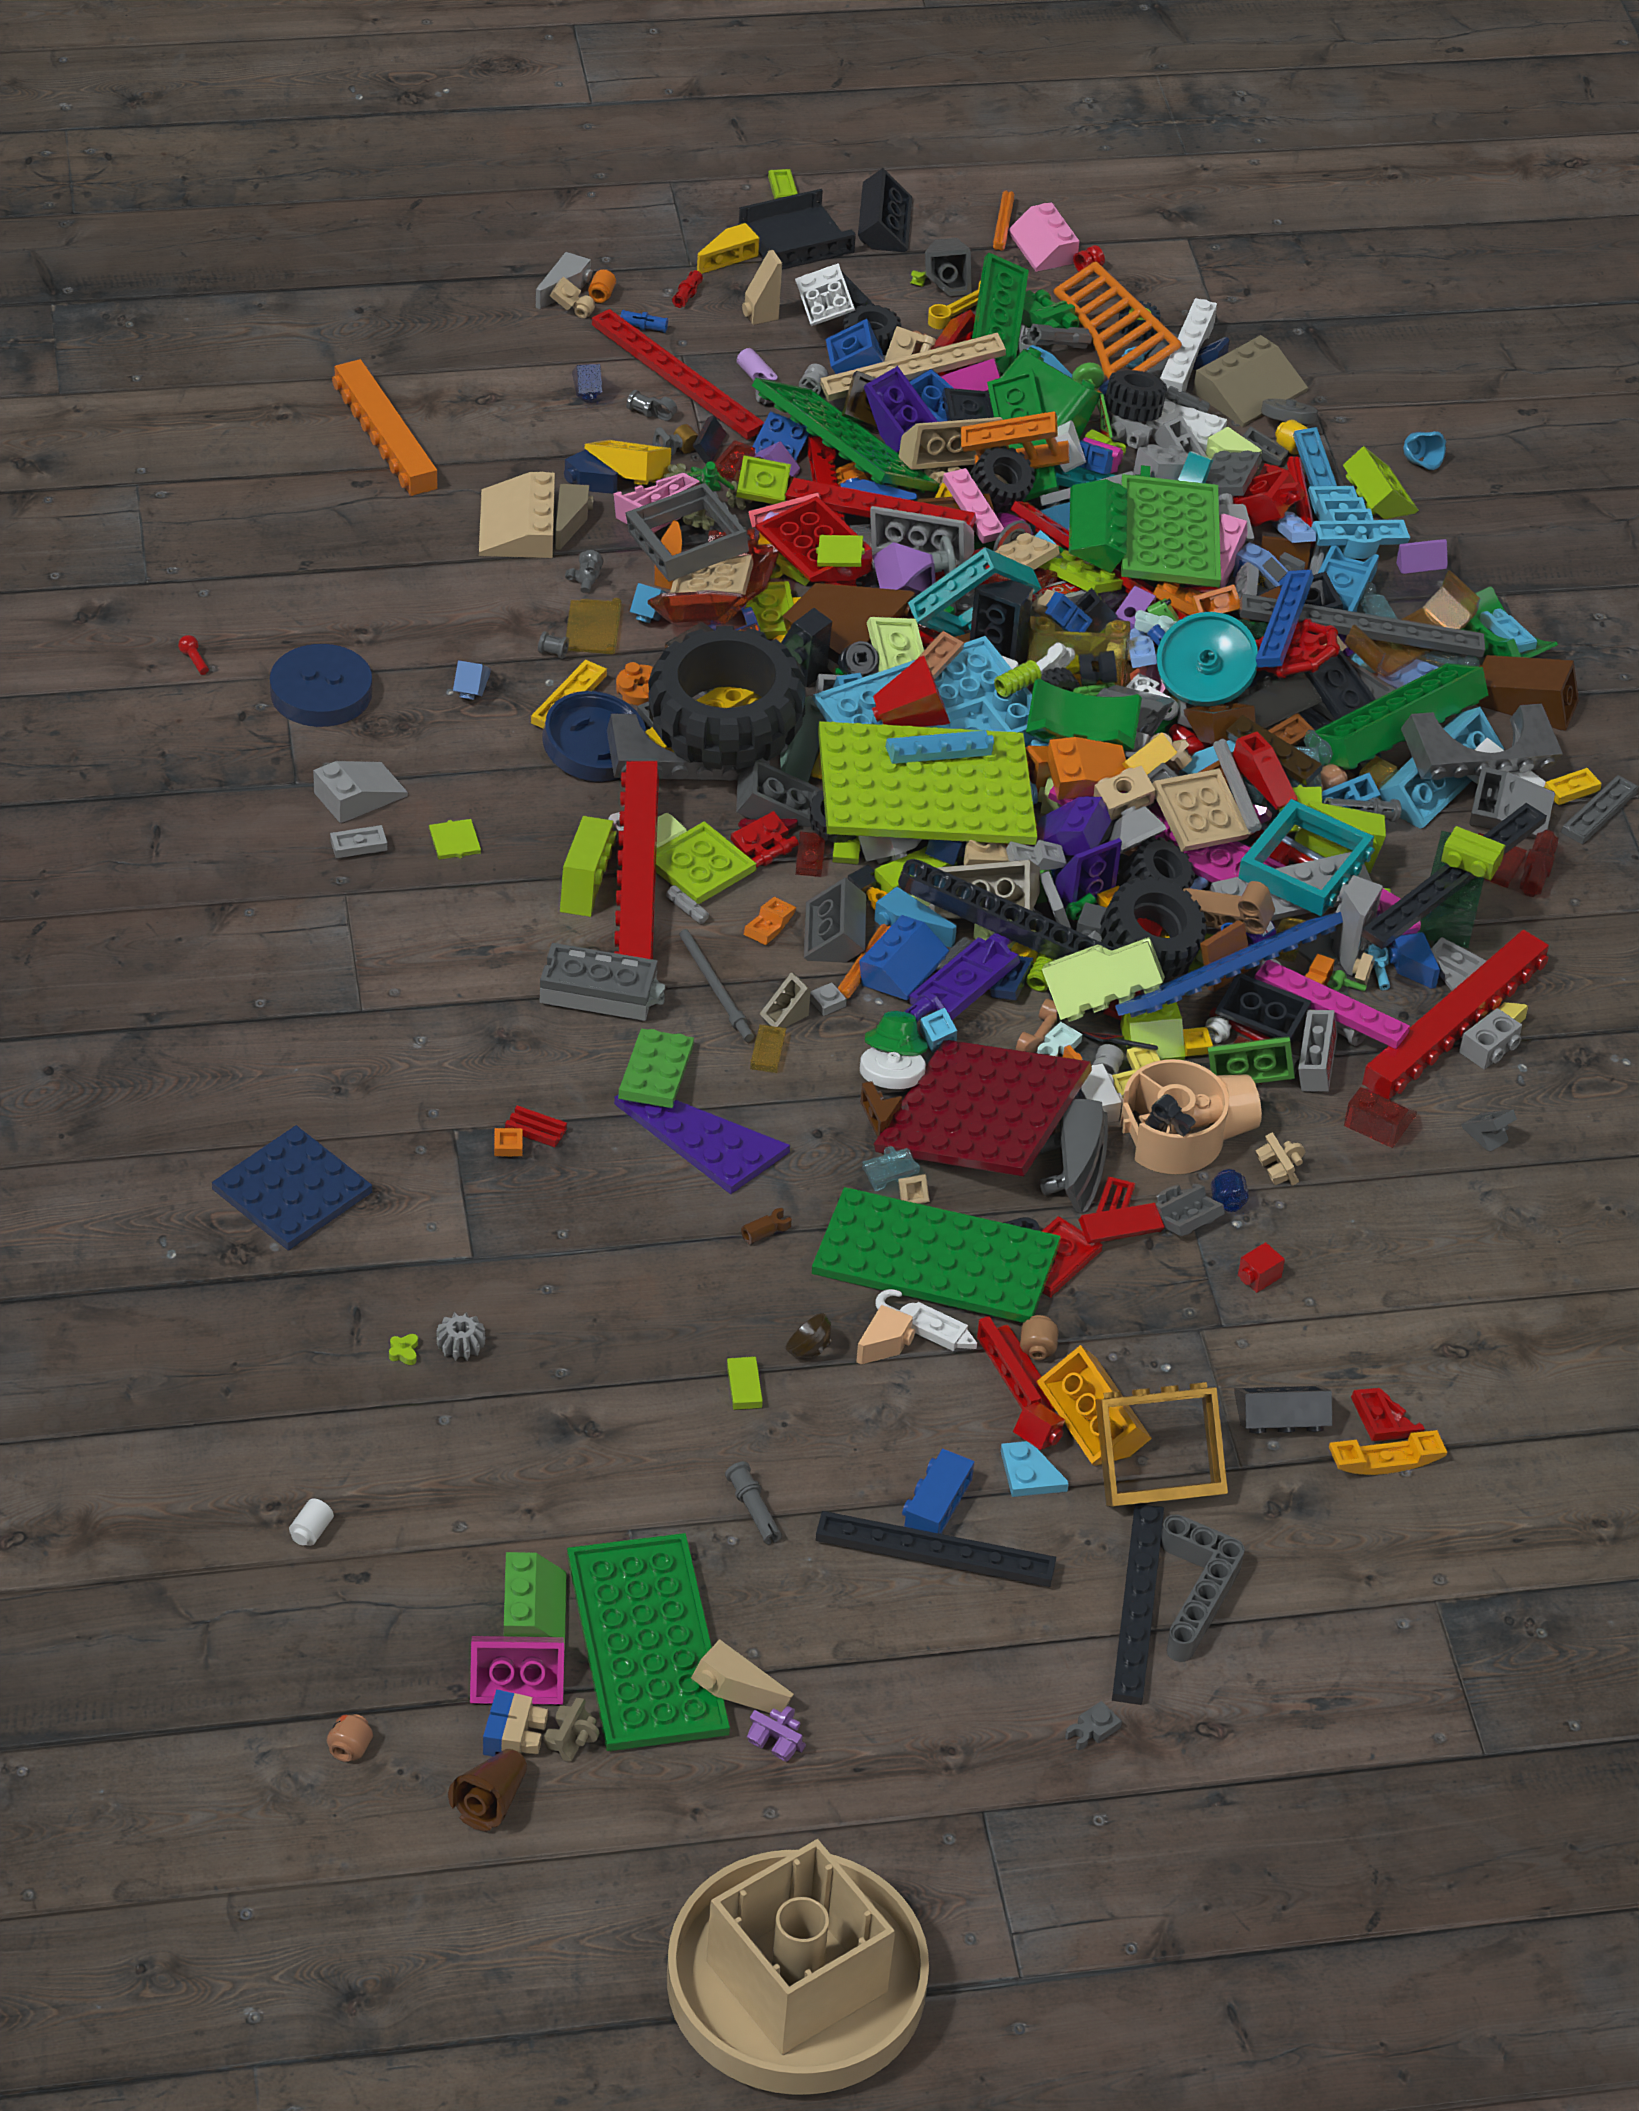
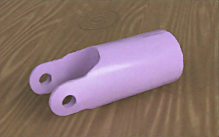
M747 348L739 353L737 364L753 381L755 378L765 380L777 379L778 376L753 349Z

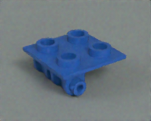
M770 411L750 452L757 454L759 451L781 441L796 461L802 448L808 445L810 433L806 431L807 427L804 424L800 425L788 417Z

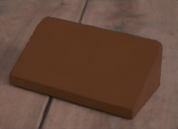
M1262 537L1261 548L1269 551L1278 561L1280 556L1286 552L1304 561V570L1308 569L1311 541L1292 543L1287 538Z

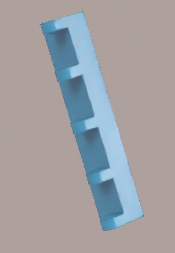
M986 730L888 738L885 747L892 764L991 755L994 738L993 735H987Z

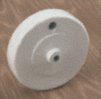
M872 1047L861 1056V1075L868 1082L873 1081L874 1085L882 1088H910L919 1084L918 1081L925 1075L926 1063L921 1055H900L896 1052H887Z

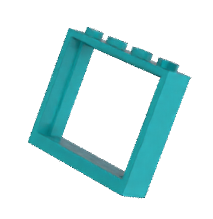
M985 547L910 600L908 604L918 624L940 633L944 631L953 637L964 635V630L968 631L970 629L971 631L973 607L959 617L943 610L993 574L997 573L1032 587L1033 595L1042 588L1033 568Z
M1291 799L1241 859L1238 878L1248 883L1251 881L1261 882L1268 887L1271 894L1322 917L1330 906L1334 907L1343 884H1348L1353 875L1358 877L1363 864L1370 861L1371 855L1375 851V848L1372 847L1374 836ZM1294 825L1352 850V853L1322 890L1263 864Z

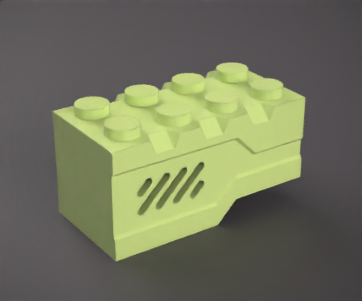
M1150 937L1112 951L1097 944L1046 963L1042 968L1061 1020L1067 1018L1068 1022L1083 1017L1085 1010L1090 1008L1094 1012L1106 1009L1112 1000L1118 999L1119 1003L1131 1000L1136 995L1135 992L1143 990L1145 994L1160 989L1159 986H1161L1160 983H1163L1165 978Z

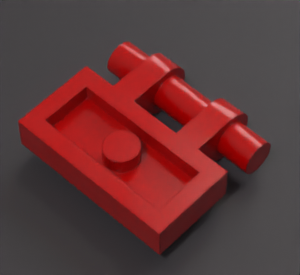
M775 811L731 834L730 838L734 845L745 855H755L752 860L756 863V868L772 863V859L781 854L784 856L790 853L792 848L799 845L795 836L788 839L783 838L788 835L789 829ZM772 843L775 845L774 847L768 850L764 849Z

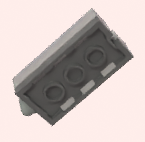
M552 943L547 957V965L544 966L540 978V1003L646 1021L650 1006L664 1004L665 984L657 980V960Z

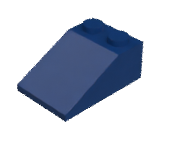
M930 369L910 381V383L936 420L944 422L947 421L942 392L944 388L953 387Z

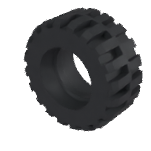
M1143 877L1142 880L1140 878L1130 880L1129 883H1124L1115 892L1100 922V936L1104 939L1102 943L1118 949L1150 937L1165 976L1164 979H1170L1171 976L1175 977L1182 974L1192 964L1201 948L1200 943L1205 940L1204 937L1207 934L1205 915L1203 912H1200L1201 906L1197 900L1193 901L1191 898L1192 894L1187 890L1183 891L1179 888L1180 885L1174 882L1172 884L1166 882L1167 879L1158 878L1154 880L1153 877ZM1143 918L1156 922L1167 931L1170 938H1161L1148 933L1139 925L1136 919Z

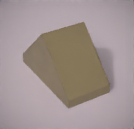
M791 972L760 1012V1015L775 1030H782L809 1016L811 989L795 973Z

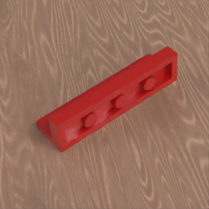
M990 1316L979 1319L977 1339L1021 1409L1039 1402L1051 1411H1056L1036 1382L1041 1378V1375L1029 1356L1022 1351L1020 1342L1009 1325L997 1328Z

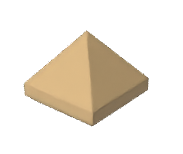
M926 1174L898 1179L901 1200L918 1204L930 1202Z

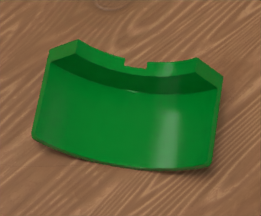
M1487 587L1446 606L1457 629L1484 633L1485 652L1483 657L1492 655L1531 658L1558 645L1557 641L1551 642L1535 638L1537 640L1536 649L1519 653L1514 638H1502L1495 635L1490 629H1487L1480 621L1481 613L1488 611L1493 615L1494 610L1500 608L1505 611L1492 587Z
M1036 679L1026 733L1046 743L1053 739L1078 737L1122 745L1124 752L1134 750L1142 697L1139 694L1123 697L1084 695L1061 689L1042 679Z

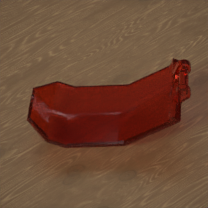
M756 527L746 530L750 537L748 541L749 551L738 555H752L753 567L745 595L715 590L661 593L649 599L648 605L676 627L726 624L739 615L742 610L753 603L768 588L780 552L772 544L758 545L759 531L756 530ZM718 530L709 531L708 542L726 536L725 532H719Z

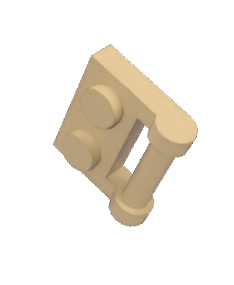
M897 326L884 362L912 355L916 343L922 345L920 353L931 350L935 346L936 339Z

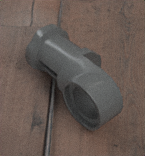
M633 390L630 393L626 404L627 409H635L644 413L646 417L654 416L664 421H669L678 410L676 403L669 397H662L660 399L655 397L649 398L640 394V391ZM661 405H664L670 413L666 412Z

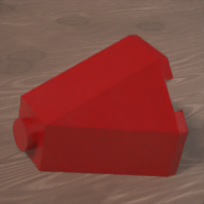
M924 655L916 659L873 696L876 706L872 710L876 721H882L885 725L927 727L950 723L943 700Z

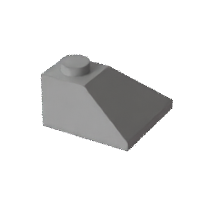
M1133 806L1121 812L1122 817L1115 822L1109 842L1120 838L1122 840L1120 854L1142 844L1145 840L1157 836L1166 830V827L1145 806L1138 810Z

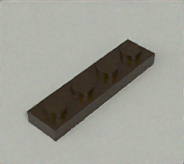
M1243 715L1226 730V737L1235 743L1238 738L1258 732L1273 747L1285 774L1305 786L1322 771V764Z

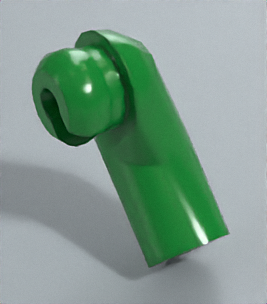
M1088 893L1079 901L1069 903L1065 908L1067 918L1074 921L1079 920L1085 902L1094 905L1097 903L1094 896Z

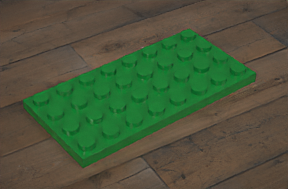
M755 378L752 387L759 391L758 395L760 397L773 401L776 409L789 413L792 421L800 425L804 424L807 427V432L817 437L820 436L823 439V444L839 450L838 454L842 458L855 462L854 466L858 470L870 473L872 475L871 479L881 485L887 483L896 488L900 485L908 490L915 488L922 493H925V491H937L940 485L937 481L920 469L911 470L899 458V453L857 422L843 417L842 411L812 389Z
M844 1187L812 1264V1274L883 1291L888 1289L897 1290L905 1296L1024 1323L1035 1315L1060 1245L1061 1236Z
M686 1533L567 1548V1559L606 1750L615 1751L728 1736L730 1726L724 1700L714 1696L691 1679L700 1660L712 1647Z

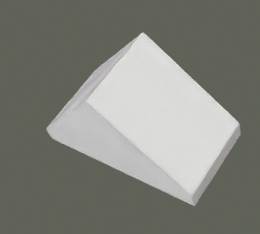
M1073 421L1059 426L1058 437H1055L1056 441L1068 440L1070 463L1060 465L1066 473L1086 463Z

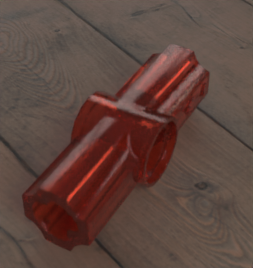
M1544 830L1537 833L1533 848L1529 849L1524 866L1525 872L1520 883V889L1526 896L1534 897L1541 894L1546 878L1550 876L1559 839L1554 835L1553 831Z

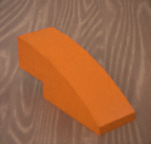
M674 520L661 539V543L672 556L682 552L681 530L678 521ZM655 565L654 585L671 590L674 580L668 581Z

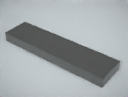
M1617 775L1563 825L1561 833L1583 845L1638 793L1639 786Z

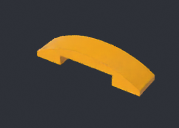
M1437 1430L1410 1433L1408 1441L1359 1446L1357 1440L1331 1442L1328 1446L1338 1469L1365 1475L1406 1471L1427 1465L1447 1455V1450Z

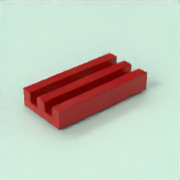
M517 1105L515 1113H512L510 1120L506 1121L505 1128H522L523 1137L556 1148L567 1130V1123Z
M1108 1176L1096 1212L1104 1211L1112 1185H1117V1189L1109 1210L1117 1208L1123 1187L1128 1189L1121 1208L1129 1207L1135 1183Z

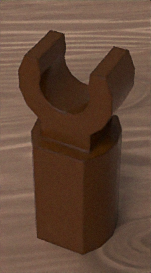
M777 1208L770 1216L766 1215L741 1227L742 1237L750 1245L774 1234L777 1230H788L791 1227L792 1219L789 1217L781 1220L784 1215V1209Z

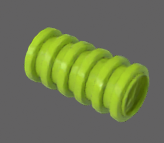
M1029 660L995 677V689L999 695L1006 698L1010 694H1014L1016 691H1020L1022 688L1033 684L1036 679H1041V670L1036 662Z
M1039 953L1026 978V982L1031 989L1039 992L1048 989L1042 968L1046 963L1054 961V959Z

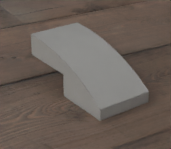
M1038 840L1036 845L1031 847L1010 841L1006 848L1009 861L1031 860L1040 867V870L1057 869L1066 865L1062 846Z

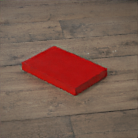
M1060 1216L1042 1230V1232L1061 1236L1060 1245L1043 1293L1050 1298L1096 1257L1103 1247V1244L1100 1242L1087 1244L1083 1231Z

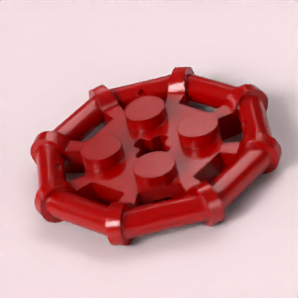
M1304 619L1303 622H1298L1282 666L1274 668L1258 667L1257 671L1263 670L1276 674L1278 678H1285L1287 675L1307 671L1312 673L1318 671L1319 666L1331 657H1336L1340 652V646L1337 643L1338 630L1332 625L1324 626L1312 622L1311 619ZM1261 637L1259 640H1255L1258 651L1262 643L1263 637Z

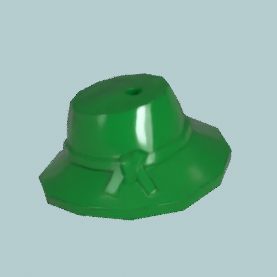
M889 1011L884 1013L876 1028L865 1033V1043L887 1052L918 1056L927 1050V1041L918 1034L916 1017L906 1012Z

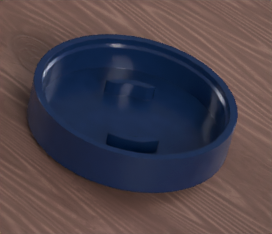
M332 644L301 646L281 656L273 665L270 672L271 700L277 711L293 722L314 727L343 724L358 717L368 707L372 698L371 669L360 655L345 647Z
M581 691L568 694L551 706L546 716L542 741L549 758L566 773L588 781H612L619 778L614 777L607 735L611 714H636L644 732L646 731L645 724L638 712L620 698L603 692Z

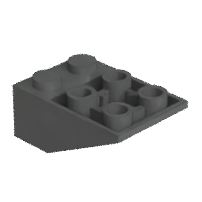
M1482 767L1469 824L1492 829L1522 805L1528 803L1547 815L1545 824L1528 837L1545 840L1555 792L1509 772Z

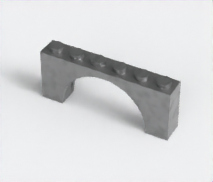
M1542 704L1519 706L1510 718L1513 730L1512 747L1496 753L1476 751L1459 743L1442 728L1433 712L1411 714L1401 728L1421 779L1438 780L1444 777L1480 776L1482 767L1506 772H1527L1536 769L1549 770L1556 765V762L1563 755Z
M611 714L607 735L615 778H621V772H626V761H658L659 779L731 781L738 780V776L745 769H736V765H723L722 770L705 768L703 762L698 760L690 763L678 757L674 752L652 741L642 730L636 714ZM763 758L759 759L760 761L770 765V761H766Z

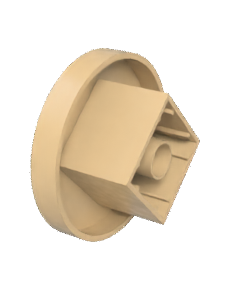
M816 1839L799 1850L771 1851L736 1861L710 1876L694 1891L680 1910L670 1937L667 1963L669 2002L674 2018L691 2046L713 2067L727 2076L749 2086L775 2093L794 2095L831 2092L857 2084L873 2076L895 2059L908 2044L919 2024L925 2004L929 1973L928 1949L921 1925L913 1910L888 1882L864 1866L830 1854L822 1843Z

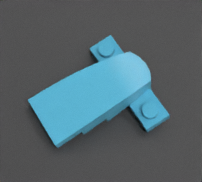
M1309 486L1307 491L1308 498L1318 519L1311 526L1316 531L1317 546L1338 545L1345 557L1366 559L1376 554L1379 545L1408 543L1410 536L1404 520H1373L1371 509H1366L1363 497H1357L1354 486Z

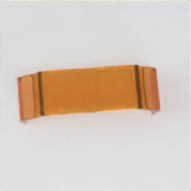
M1448 571L1441 588L1422 608L1401 620L1461 630L1475 616L1481 599L1455 574ZM1355 624L1345 640V644L1376 673L1382 674L1384 677L1392 675L1414 662L1417 658L1435 650L1371 640Z

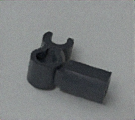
M1164 1094L1152 1105V1111L1145 1121L1146 1125L1158 1131H1162L1166 1123H1171L1176 1132L1183 1137L1191 1131V1127L1196 1123L1194 1118L1181 1111L1182 1108L1174 1097L1168 1094Z

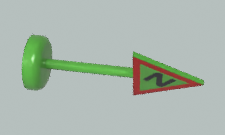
M1096 363L1082 364L1072 374V379L1082 382L1083 379L1093 382L1096 384L1095 389L1100 388L1105 378L1103 369ZM1100 394V399L1097 403L1100 413L1099 432L1112 438L1113 435L1104 395Z

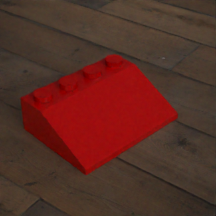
M818 496L755 525L756 530L810 582L853 581L873 571L872 548L864 540L863 548L865 553L862 555L861 567L817 566L818 554L816 553V548L819 547L820 535L858 536Z

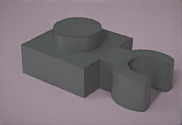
M1100 1701L1079 1715L1078 1724L1070 1725L1067 1728L1065 1738L1069 1740L1073 1736H1079L1080 1739L1077 1740L1076 1749L1082 1750L1088 1745L1089 1739L1093 1738L1099 1743L1119 1730L1122 1720Z

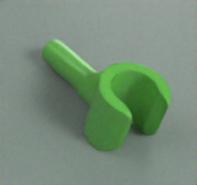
M1342 970L1334 971L1327 983V986L1335 991L1339 990L1342 985L1364 992L1367 985L1347 979L1346 974Z

